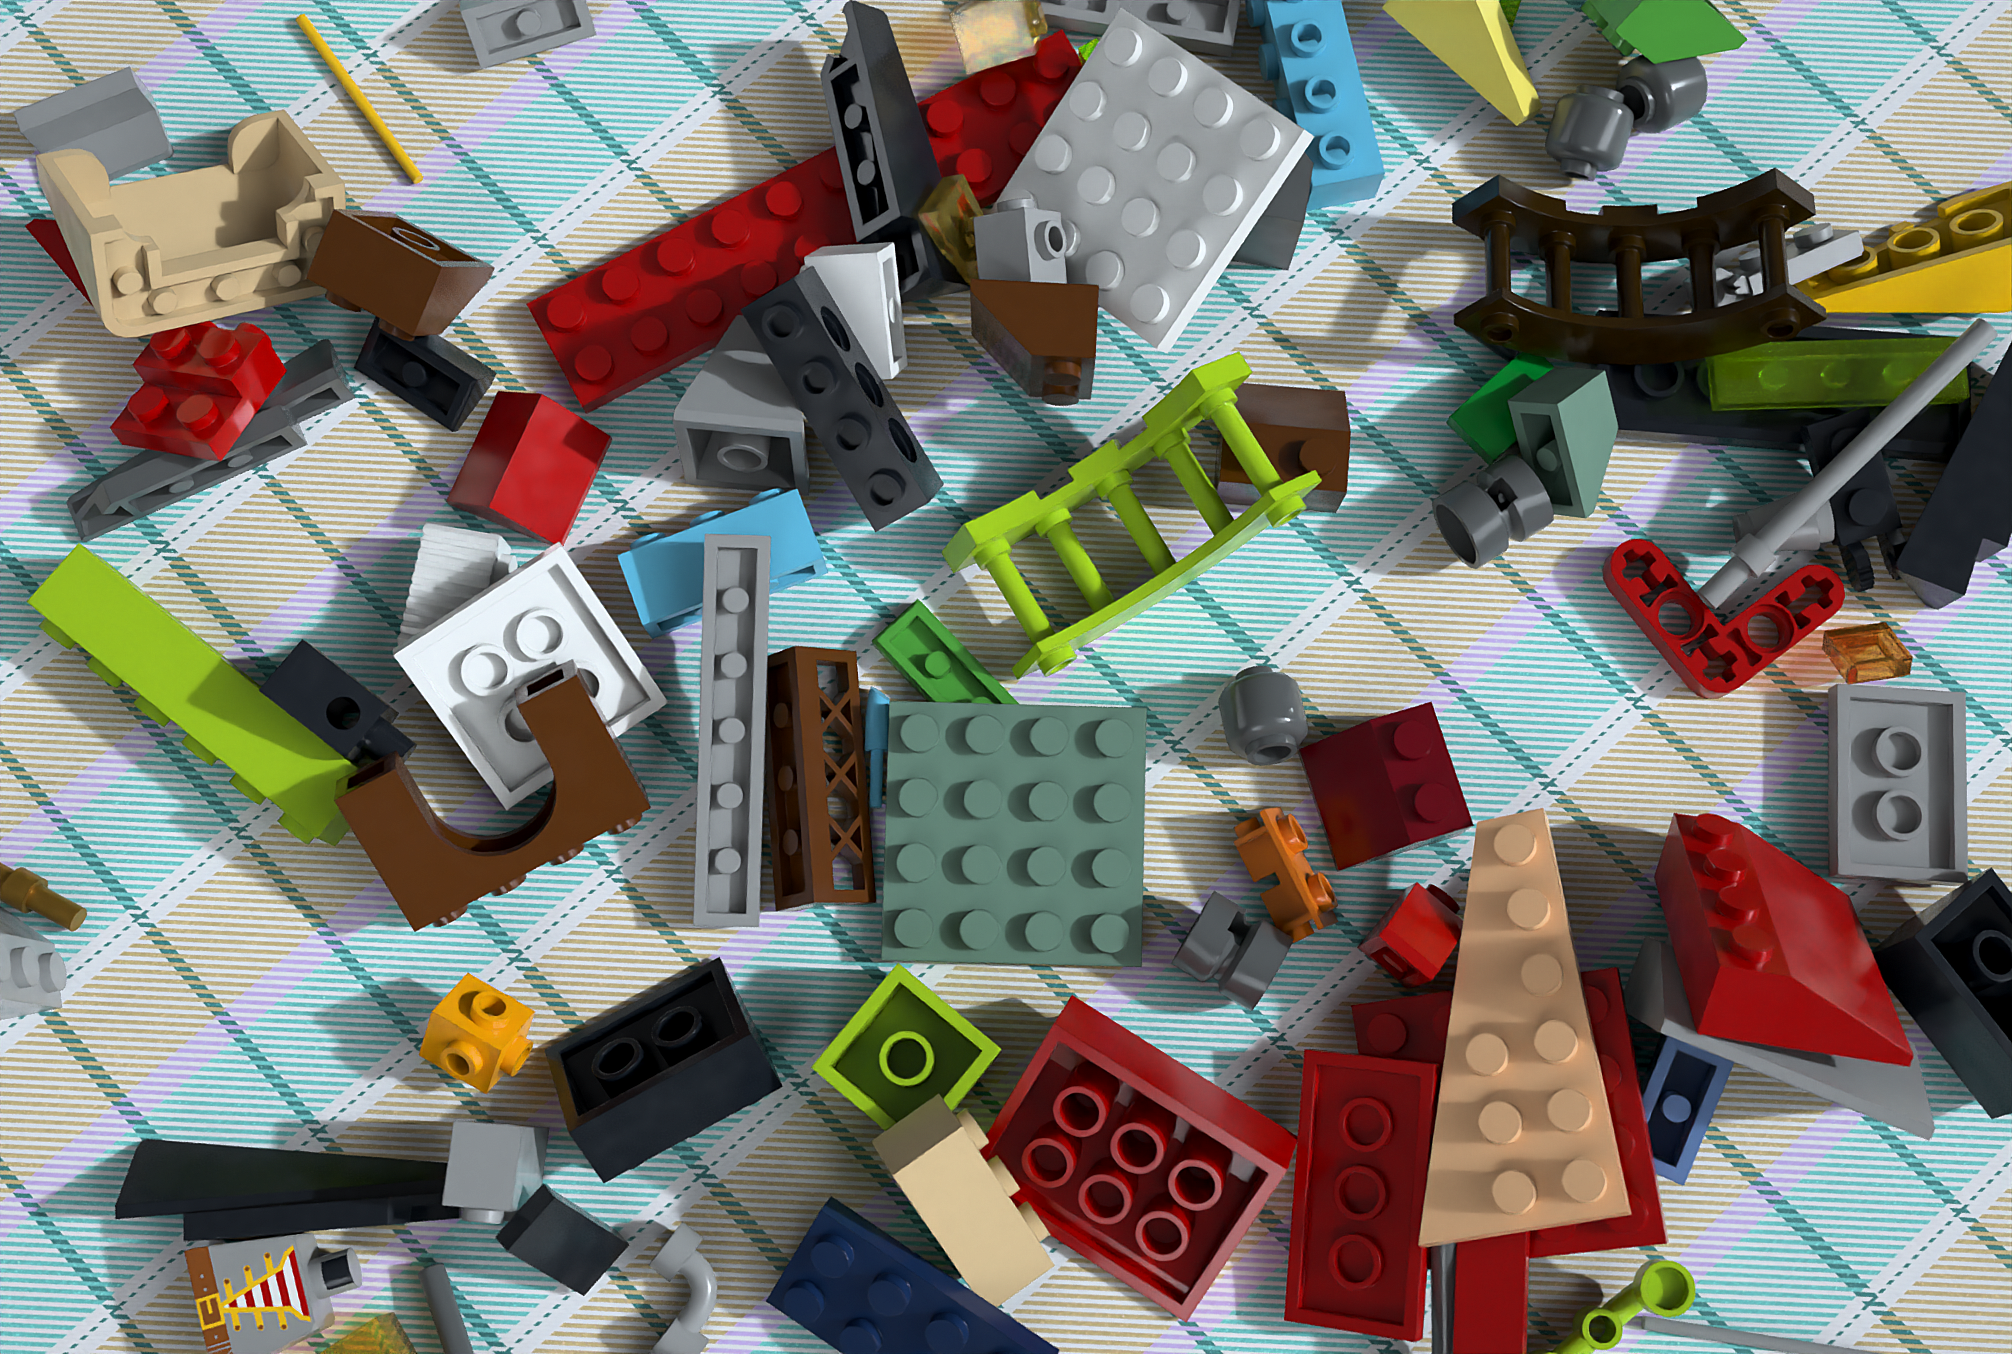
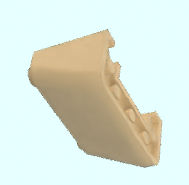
M285 109L256 114L244 118L235 125L228 137V164L114 186L109 185V178L101 161L93 153L86 150L64 149L35 155L42 190L95 312L110 332L124 338L139 337L326 293L327 289L306 279V276L333 209L346 210L345 183Z

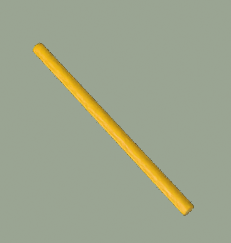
M305 14L299 15L296 18L299 27L414 184L420 183L424 177L308 17Z

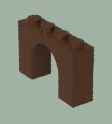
M573 659L514 689L517 708L553 770V781L547 800L539 812L522 826L497 835H474L448 825L429 806L397 750L337 780L334 797L336 805L414 932L431 923L434 927H441L455 921L467 911V904L488 893H491L492 896H500L514 890L525 881L526 873L547 862L555 866L571 860L584 849L585 842L606 831L609 835H616L630 829L642 819V813L651 808L644 785Z

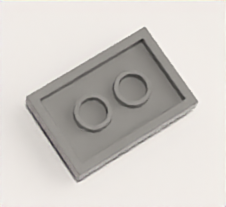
M1836 684L1828 688L1829 877L1945 886H1961L1968 881L1966 692Z

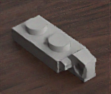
M1821 223L1794 233L1795 243L1786 246L1789 284H1796L1861 256L1864 248L1859 230L1832 229L1831 223ZM1759 249L1738 258L1740 266L1729 271L1715 267L1718 307L1763 292ZM1690 278L1683 281V285L1686 288L1692 309Z

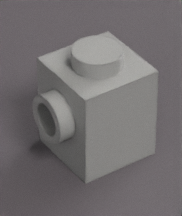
M1012 199L997 203L998 213L973 218L979 279L1067 283L1064 256L1067 240L1061 224L1060 212L1036 209L1033 199Z

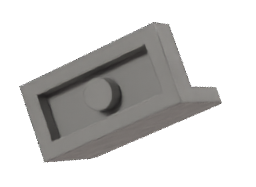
M459 0L460 12L481 69L597 35L586 0Z
M130 66L13 111L20 132L41 154L64 149L86 150L93 153L104 165L109 181L170 158L174 154L153 95Z

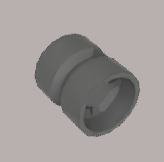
M1508 454L1480 471L1476 476L1477 485L1463 481L1435 498L1432 502L1433 515L1443 538L1456 556L1470 568L1478 569L1506 552L1509 548V538L1513 541L1522 542L1554 521L1552 504L1543 484L1525 461L1516 455Z
M1214 891L1192 925L1171 964L1201 982L1215 978L1219 981L1220 994L1251 1012L1275 977L1294 938L1264 920L1250 924L1246 921V909Z

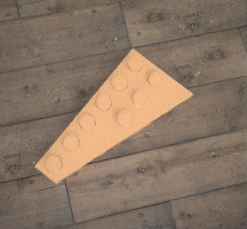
M1543 808L1477 822L1418 1244L1423 1248L1631 1215L1549 822Z

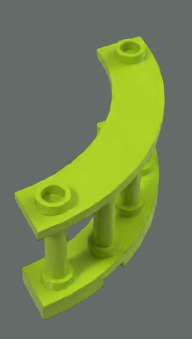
M1240 351L1192 369L1177 386L1142 416L1148 426L1147 429L1123 447L1118 439H1112L1067 469L1072 479L1070 483L1041 500L1033 489L1006 505L964 523L941 551L953 573L975 563L980 570L987 569L1032 642V648L1011 669L1017 680L1039 669L1045 677L1062 670L1076 660L1077 655L1074 651L1112 631L1176 592L1235 552L1270 524L1273 528L1280 527L1300 515L1307 508L1302 498L1322 481L1316 470L1283 483L1234 406L1238 400L1234 391L1253 373ZM1203 419L1213 420L1261 496L1260 499L1235 520L1188 447L1191 438L1187 432ZM1155 456L1159 460L1166 459L1214 535L1178 562L1130 487L1134 482L1130 474ZM1097 496L1102 501L1109 499L1156 577L1117 601L1069 525L1073 521L1070 513ZM1035 533H1038L1041 539L1048 538L1094 612V614L1058 633H1055L1009 557L1013 551L1010 546Z

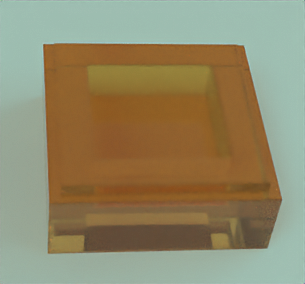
M1886 622L1824 630L1822 650L1847 684L1910 675L1913 656Z

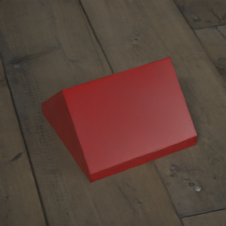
M498 391L446 502L453 507L550 546L557 542L564 546L613 439L604 431L542 393Z

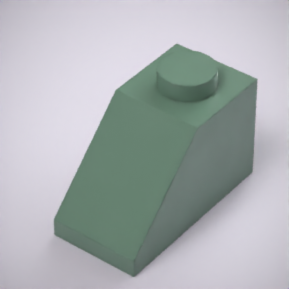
M1554 367L1510 398L1508 405L1522 459L1535 472L1550 498L1554 515L1586 519L1594 513L1619 426L1605 370Z

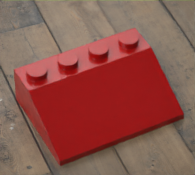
M1674 813L1654 879L1697 1034L1910 1067L1914 1057L1849 895L1738 822H1731L1720 815L1703 813L1698 816Z
M1072 995L987 1132L986 1138L989 1143L981 1148L979 1152L986 1162L996 1155L1000 1158L1020 1190L1010 1196V1199L1016 1208L1028 1201L1050 1233V1236L1184 1322H1187L1288 1171L1298 1136Z

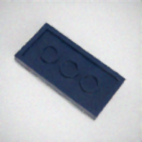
M830 1196L818 1213L766 1300L767 1303L842 1354H1058L1060 1351L832 1196Z

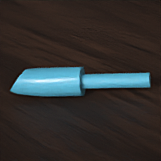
M872 686L868 694L865 714V751L871 752L869 807L882 808L883 752H888L890 699Z

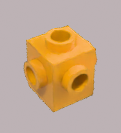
M467 973L432 1010L419 1056L445 1070L453 1078L464 1081L487 1094L504 1073L511 1077L515 1076L527 1060L532 1050L533 1042L526 1037L535 1011Z

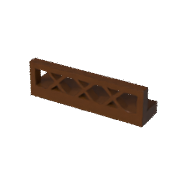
M792 646L768 655L765 770L776 912L801 911L823 905H868L877 903L856 651ZM817 665L836 667L838 693L832 701L819 687ZM829 725L842 740L843 755L836 764L823 749L822 734ZM834 788L847 804L848 818L841 827L828 814L827 797ZM839 852L851 864L853 890L834 889L832 862Z

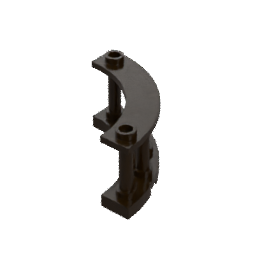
M1773 168L1733 187L1697 197L1696 208L1659 214L1657 204L1637 206L1603 205L1598 215L1568 211L1566 210V200L1534 192L1498 174L1452 203V223L1485 241L1486 296L1455 313L1454 325L1481 338L1482 341L1490 345H1500L1535 356L1591 364L1636 365L1686 361L1732 353L1771 341L1789 340L1795 337L1801 330L1827 319L1826 308L1789 284L1785 232L1790 227L1816 215L1814 195L1777 168ZM1758 240L1763 292L1718 307L1715 256L1719 251ZM1510 249L1539 256L1545 262L1546 306L1511 292ZM1689 259L1692 313L1644 317L1641 263ZM1570 261L1615 265L1618 317L1593 316L1572 312Z

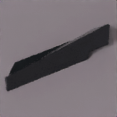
M849 0L845 3L842 10L848 26L839 55L827 54L820 78L856 240L863 244L894 242L901 303L970 290L971 279H976L888 17L884 11L855 0Z
M146 1139L137 1146L115 1205V1219L183 1214L184 1242L462 1218L461 1207L442 1205L448 1163L154 1139Z

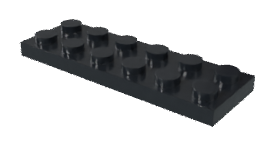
M1598 310L1595 316L1618 317V311ZM1644 313V317L1670 316ZM1810 326L1801 330L1795 337L1789 340L1771 341L1732 353L1657 364H1591V369L1605 370L1619 426L1617 438L1806 452L1799 430L1800 426L1858 407L1867 406L1873 421L1958 337ZM1971 362L1881 449L1883 458L1949 462L1971 420Z

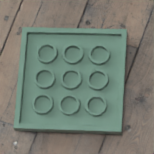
M889 701L881 960L1142 967L1147 708Z

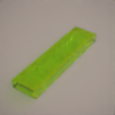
M1958 337L1768 342L1732 353L1707 357L1712 411L1888 406ZM1966 367L1928 404H1958L1970 397Z

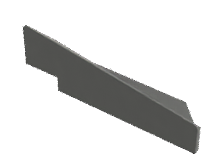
M323 339L283 364L287 372L221 462L146 449L70 496L66 504L81 540L86 543L308 445L299 423L356 398L332 343L328 339Z

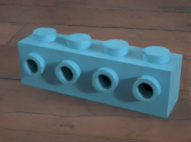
M1245 0L1246 14L1250 26H1259L1263 41V44L1259 45L1258 48L1260 71L1265 82L1273 81L1277 99L1272 101V108L1314 136L1304 151L1314 163L1306 211L1375 198L1385 171L1341 0Z

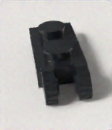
M1868 406L1858 407L1800 426L1799 430L1813 478L1872 422ZM1880 449L1829 499L1835 528L1832 544L1839 547L1843 565L1847 572L1846 575L1851 586L1858 593L1874 588L1873 585L1875 584L1874 572L1868 552L1861 543V540L1877 537L1889 575L1896 581L1902 579L1896 571V561L1907 541L1899 531V528L1903 526Z

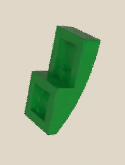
M1522 352L1452 413L1446 424L1489 466L1492 465L1518 441L1508 400L1552 370L1554 366L1545 357Z

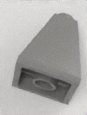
M737 315L674 409L673 425L685 483L689 485L761 492L780 488L786 493L798 489L801 496H809L810 479L802 411L745 317Z

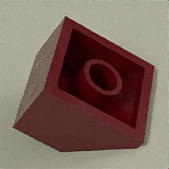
M1432 701L1365 721L1298 750L1337 872L1457 837L1474 826Z

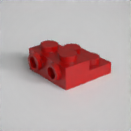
M205 321L154 333L148 345L132 364L144 381V384L131 396L127 406L110 426V429L122 445L221 462L285 375L287 369L274 351L269 336L262 329L251 323L242 322L235 330L218 328L211 321Z

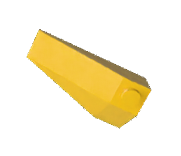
M2012 181L1960 195L1937 205L1938 217L1914 227L1913 223L1905 220L1888 228L1889 239L1872 248L1863 245L1864 251L1861 256L1792 286L1826 308V313H2006L2012 311Z

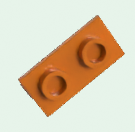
M1281 807L1264 809L1259 813L1265 825L1261 827L1257 817L1238 824L1233 828L1238 837L1233 843L1253 882L1276 873L1281 884L1261 893L1260 896L1276 928L1293 937V943L1315 933L1309 922L1311 920L1314 921L1318 930L1337 923L1338 920L1332 909L1338 906V902L1326 877L1321 872L1314 874L1305 857L1303 850L1308 848V842L1296 818L1292 814L1285 816Z

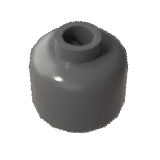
M1642 54L1633 58L1622 67L1617 76L1615 91L1625 96L1623 104L1634 114L1633 128L1645 134H1657L1689 120L1701 111L1707 98L1708 82L1705 69L1697 57L1654 64Z
M1579 85L1577 86L1576 93H1570L1559 98L1545 141L1547 154L1561 163L1559 173L1578 180L1594 181L1597 172L1615 170L1621 165L1634 123L1633 112L1623 104L1625 100L1623 94L1601 86Z
M1253 666L1240 671L1235 677L1236 680L1224 688L1218 700L1225 737L1230 750L1240 757L1247 758L1249 763L1259 766L1273 765L1290 759L1296 754L1297 746L1304 741L1309 731L1298 683L1284 673L1273 672L1268 666Z

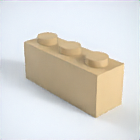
M937 1094L871 1141L900 1188L973 1292L998 1307L1055 1266L1040 1244L1050 1233L1028 1201L1016 1208L1010 1196L1020 1190V1188L997 1155L988 1162L985 1161L979 1150L987 1145L989 1141L966 1108L957 1115H954L940 1094Z

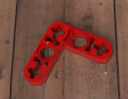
M1630 539L1621 543L1606 558L1602 569L1603 581L1611 594L1686 686L1697 696L1706 699H1719L1738 689L1835 615L1842 607L1845 598L1844 584L1839 575L1830 568L1819 564L1807 565L1791 574L1723 626L1664 553L1652 542L1643 539ZM1640 559L1647 567L1641 575L1642 579L1635 577L1628 581L1621 572L1627 566L1626 560L1633 563ZM1663 583L1668 590L1660 593L1646 606L1641 599ZM1817 585L1823 593L1817 600L1818 604L1813 603L1795 616H1792L1791 612L1785 607L1803 595L1805 588ZM1675 603L1681 605L1687 611L1691 624L1686 634L1674 635L1663 629L1658 615L1662 605ZM1764 616L1775 623L1778 628L1779 638L1773 648L1760 647L1751 640L1748 634V624L1752 617ZM1703 632L1709 640L1686 655L1681 648L1697 639ZM1721 657L1728 666L1721 673L1723 678L1718 676L1709 680L1702 671L1709 664L1707 659L1713 661Z

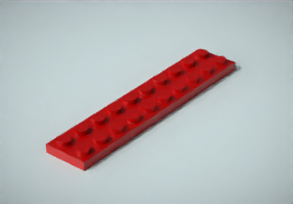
M1062 29L917 103L957 222L997 201L1082 69V61ZM836 145L526 304L586 414L715 348L736 316L743 315L740 309L800 274L801 267L805 265V256L825 246L863 244L856 240Z

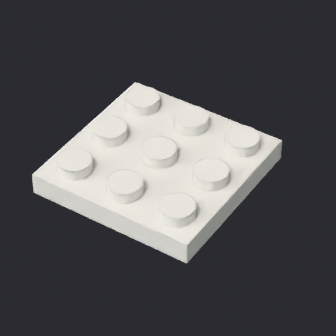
M560 542L546 549L393 649V656L506 810L553 780V770L517 708L515 688L573 659L616 737L669 703Z

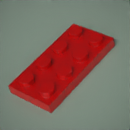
M1304 1049L1284 1321L1415 1343L1423 1339L1429 1247L1423 1248L1418 1244L1439 1100L1442 1063Z

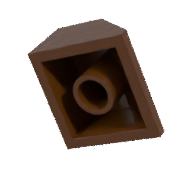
M333 209L306 279L327 289L325 298L331 303L353 312H361L364 309L380 318L378 326L385 332L404 340L413 341L415 336L441 335L489 281L495 267L392 212Z
M971 279L972 337L1029 397H1042L1044 403L1055 406L1074 405L1079 402V399L1091 400L1096 361L1099 285Z
M1242 383L1234 391L1238 398L1234 406L1283 483L1316 470L1322 481L1302 498L1307 507L1305 511L1336 513L1347 494L1351 429L1345 391ZM1218 429L1214 488L1224 504L1252 506L1261 496Z

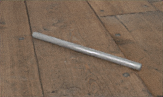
M1643 1316L1641 1320V1327L1644 1330L1795 1354H1883Z

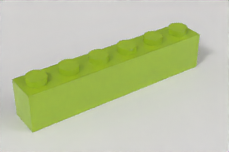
M78 543L26 601L46 617L39 624V627L46 634L69 650L78 643L92 655L86 663L90 670L115 688H118L124 681L140 695L133 704L139 710L163 727L172 720L188 734L181 743L188 750L211 766L220 759L236 773L229 782L237 790L258 805H261L268 798L284 811L277 820L278 823L299 840L309 845L316 837L319 840L336 846L350 830L349 824L334 801L336 782L362 767L353 760L344 757L259 691L262 686L102 557Z

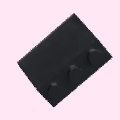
M1991 867L1904 922L1874 948L1872 953L1884 983L1989 1117L1994 1119L2012 1113V892Z
M720 957L545 1049L568 1133L603 1183L640 1166L648 1159L687 1138L699 1134L711 1125L746 1106L755 1104L763 1097L783 1087L767 1047Z

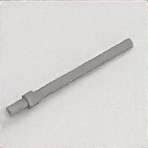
M1978 318L1755 536L1747 533L1729 551L1731 559L1696 592L1697 595L1709 607L1715 610L1749 576L1758 578L1776 560L1773 553L1998 336L1993 326L1987 321Z

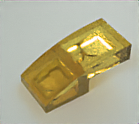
M964 174L943 177L919 211L918 216L942 254L970 285L971 279H979L973 218L984 215Z

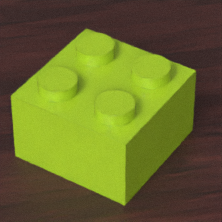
M897 963L811 1068L886 1131L937 1094H940L953 1112L1000 1055L1002 1049L902 965Z

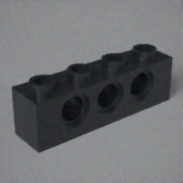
M814 266L740 309L874 531L877 532L929 503L944 483Z

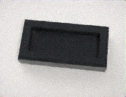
M544 1184L536 1190L495 1237L507 1252L582 1296H585L629 1246L628 1242L617 1230Z

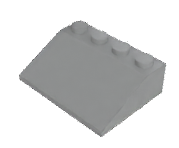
M1668 933L1665 943L1645 936L1623 991L1628 1015L1660 1033L1928 1141L1931 1140L1935 1125L1913 1042L1908 1041L1914 1057L1910 1067L1697 1034L1670 934Z

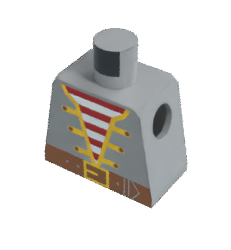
M313 1233L198 1247L184 1251L207 1354H278L335 1324V1316L330 1296L359 1288L362 1285L361 1267L355 1251L352 1248H347L320 1257L317 1241Z

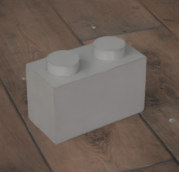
M454 1120L442 1205L463 1207L461 1219L463 1221L503 1224L504 1221H510L542 1185L549 1127Z

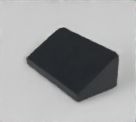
M376 316L354 368L450 431H458L490 388L497 373L439 335L415 336L413 341L395 337L379 328L380 318Z

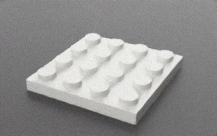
M1121 7L988 215L998 213L997 203L1012 199H1033L1036 209L1060 212L1061 224L1067 240L1064 254L1067 282L1070 284L1099 285L1098 305L1153 347L1168 354L1314 136Z

